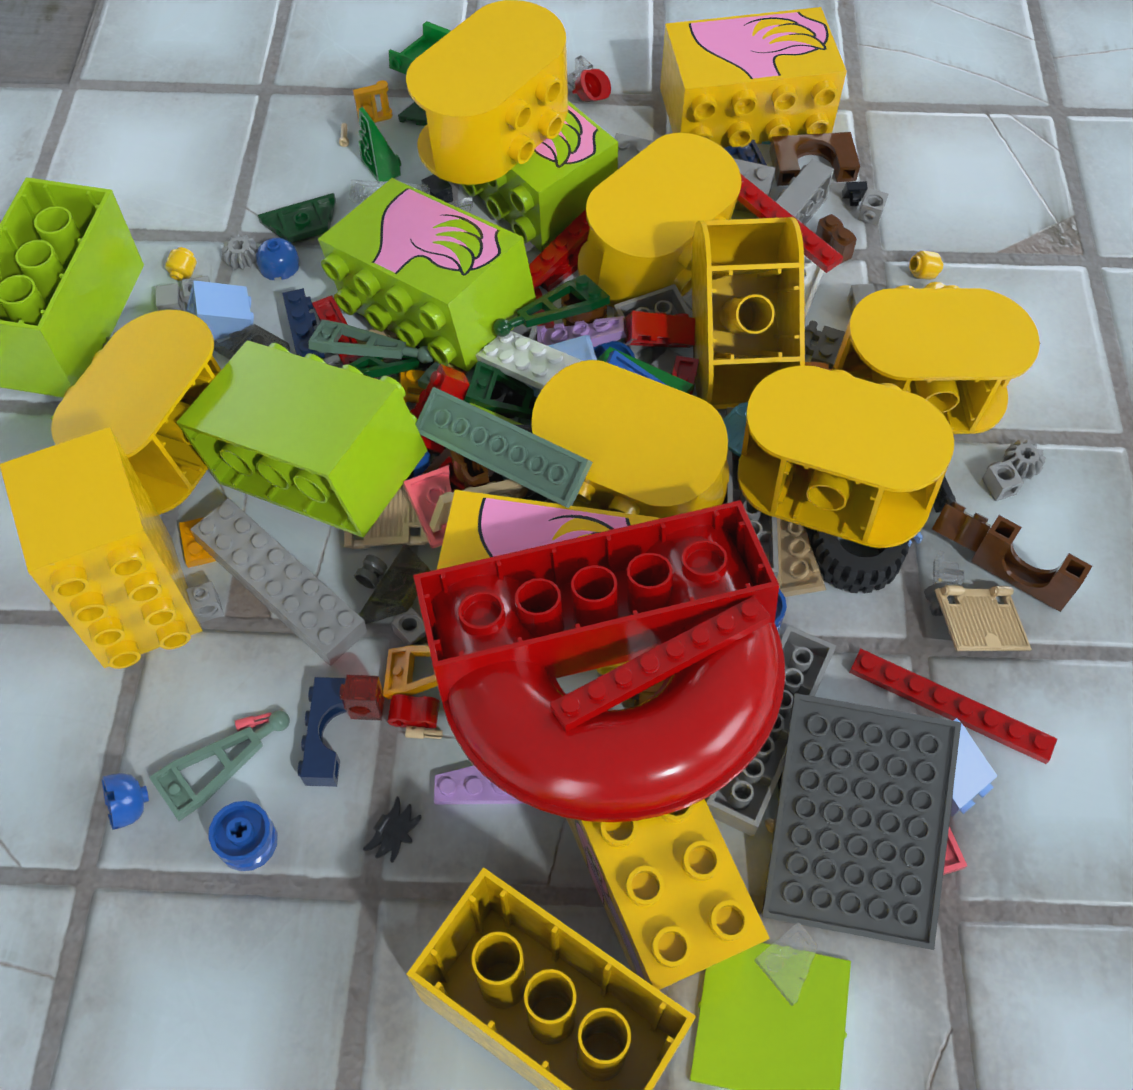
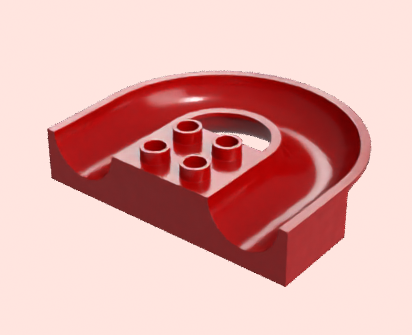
M741 500L413 575L443 708L457 743L473 765L498 788L517 800L539 810L583 821L627 822L659 817L684 809L709 797L738 776L757 756L777 720L785 684V659L781 639L775 625L779 583ZM752 596L771 615L769 624L666 678L660 689L650 699L640 705L620 710H607L568 732H565L550 710L551 702L566 695L556 678L630 661Z

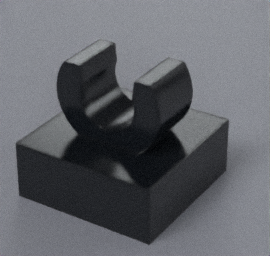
M867 181L846 182L842 190V199H849L850 206H859V202H861L868 189Z

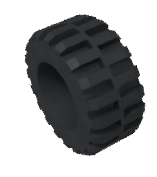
M817 530L813 531L810 541L820 572L825 575L824 580L829 584L833 582L836 584V588L843 590V588L850 589V593H858V590H862L864 594L872 593L873 588L880 590L886 584H890L899 573L909 550V541L894 547L878 548L879 554L876 556L859 557L846 551L840 544L837 536Z

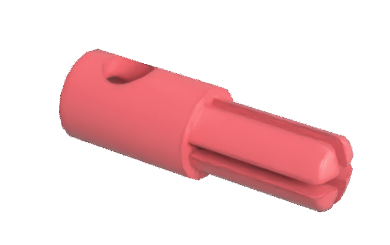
M269 712L255 717L249 716L235 720L236 729L239 732L248 727L254 728L256 725L267 723L269 718L256 722L255 720L270 717L272 713Z

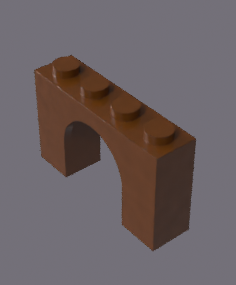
M851 132L772 136L769 153L772 166L775 167L777 186L789 185L791 179L799 175L798 159L806 155L820 156L829 161L834 169L836 182L857 180L860 163Z
M998 515L971 562L1061 612L1083 584L1092 565L1068 553L1059 567L1052 570L1039 569L1029 565L1016 554L1013 548V541L1022 527Z

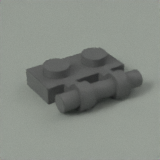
M812 320L805 327V356L806 354L812 356L811 362L829 364V369H831L845 332L825 325L822 332L818 331V323ZM812 340L818 342L816 346L811 344Z

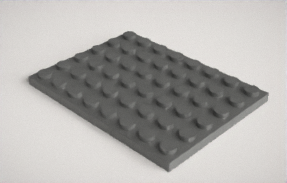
M795 693L793 696L762 917L934 950L961 722Z

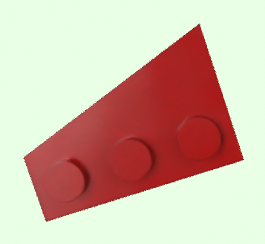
M632 311L624 318L627 336L624 338L625 345L691 348L695 345V318L689 317V314L667 315V313Z
M440 364L437 370L431 374L428 386L420 393L419 401L410 413L417 419L419 418L433 387L464 400L470 385L465 374ZM421 435L426 448L440 453L443 452L444 446Z

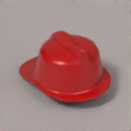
M600 69L584 70L575 80V89L572 91V94H577L584 102L603 100L611 94V83L608 76Z

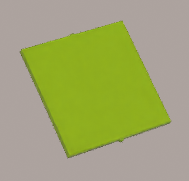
M760 943L706 968L702 998L698 1002L700 1012L690 1081L728 1090H840L844 1039L847 1037L845 1026L851 961Z

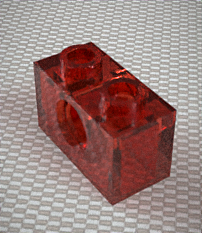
M346 675L345 684H341L340 699L344 701V709L348 711L350 718L382 721L385 697L383 696L379 677Z

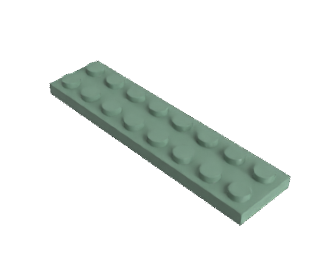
M435 387L432 388L416 422L420 435L567 508L573 505L593 463Z

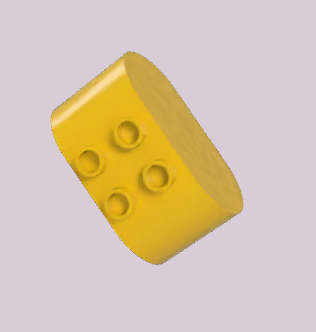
M503 0L487 4L464 20L410 64L406 74L408 92L416 104L426 111L427 125L419 134L417 148L422 163L430 172L443 180L457 184L474 185L490 182L505 175L517 163H526L538 145L546 138L554 139L560 133L568 113L567 50L565 28L554 13L540 5L520 0Z
M671 133L656 139L592 190L586 203V217L590 226L588 241L584 243L578 255V271L580 276L587 275L610 296V304L607 305L614 307L616 304L673 284L676 285L681 296L690 291L692 288V244L697 221L731 220L741 189V174L732 156L720 145L705 137L690 133Z
M794 217L697 221L693 235L691 266L692 318H695L693 358L699 359L695 380L696 394L698 398L707 401L715 409H727V407H736L741 403L748 402L755 387L768 375L788 367L805 366L803 240L800 226Z
M902 285L894 289H882L873 292L856 305L833 367L835 370H842L867 364L870 368L849 373L859 379L872 375L873 378H866L865 380L877 384H894L902 391L921 396L942 412L949 422L953 434H976L992 429L1001 421L1008 405L1007 385L1011 379L1023 375L1032 367L1039 353L1040 341L1036 325L1029 314L1016 302L1000 293L981 288H959L955 285H947L941 288H914L909 285Z
M181 310L155 311L128 322L114 333L102 350H99L94 355L92 363L73 386L67 389L64 399L60 402L53 415L51 433L55 445L110 426L159 515L174 509L184 502L208 470L201 457L176 423L221 371L212 355L214 338L207 324L196 315Z
M598 360L580 361L565 367L546 383L538 395L532 412V433L593 462L573 503L574 506L658 517L661 519L724 503L729 482V466L727 461L728 436L721 415L707 401Z
M816 366L788 367L764 378L755 387L749 398L737 476L739 487L745 499L755 509L764 514L876 548L894 547L916 536L927 522L953 455L954 435L946 417L937 407L921 396L902 391L894 384L873 383L853 377L844 370L831 371Z

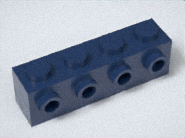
M304 288L283 292L282 295L296 355L305 357L306 354L310 353L325 359L324 353L309 349V340L315 332L313 326H317L315 313H310V310L313 309L311 297H306Z

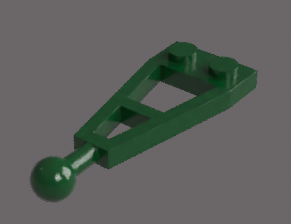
M584 274L563 283L517 311V317L510 320L504 318L496 320L493 330L497 336L505 337L512 328L522 324L528 328L593 311L610 304V296ZM570 292L581 301L580 303L557 308L552 304ZM541 309H543V310L545 311V312H542V313L535 314L536 312L540 311Z
M403 355L401 359L403 361L386 364L381 361L383 357L363 356L348 365L357 368L365 376L377 378L419 369L433 364L434 360L429 364H423L416 357Z
M478 361L464 401L493 412L532 420L533 409H530L529 405L531 401L536 402L537 397L534 396V390L517 379L504 374L500 369ZM496 380L524 396L521 406L490 399Z

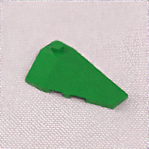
M363 107L359 108V125L361 127L359 136L362 140L358 141L362 162L379 184L387 182L391 178L394 179L401 176L400 166L402 164L399 156L394 154Z

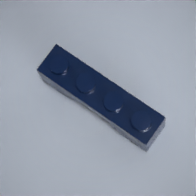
M315 677L314 685L309 687L308 699L311 702L310 710H307L305 713V726H308L307 734L302 736L301 749L304 751L303 760H300L298 763V776L301 777L305 786L337 787L340 759L335 751L330 750L323 744V732L327 724L334 717L347 712L350 688L346 678Z

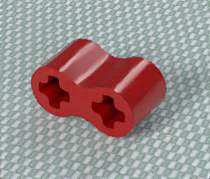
M393 695L391 697L387 722L395 727L417 726L425 727V729H435L437 727L440 701L429 696Z

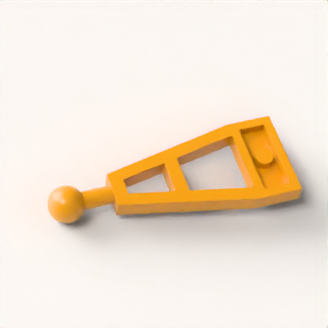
M409 645L388 649L383 690L384 697L391 699L396 694L411 696L438 686L435 674L412 682L415 656L431 657L429 646Z

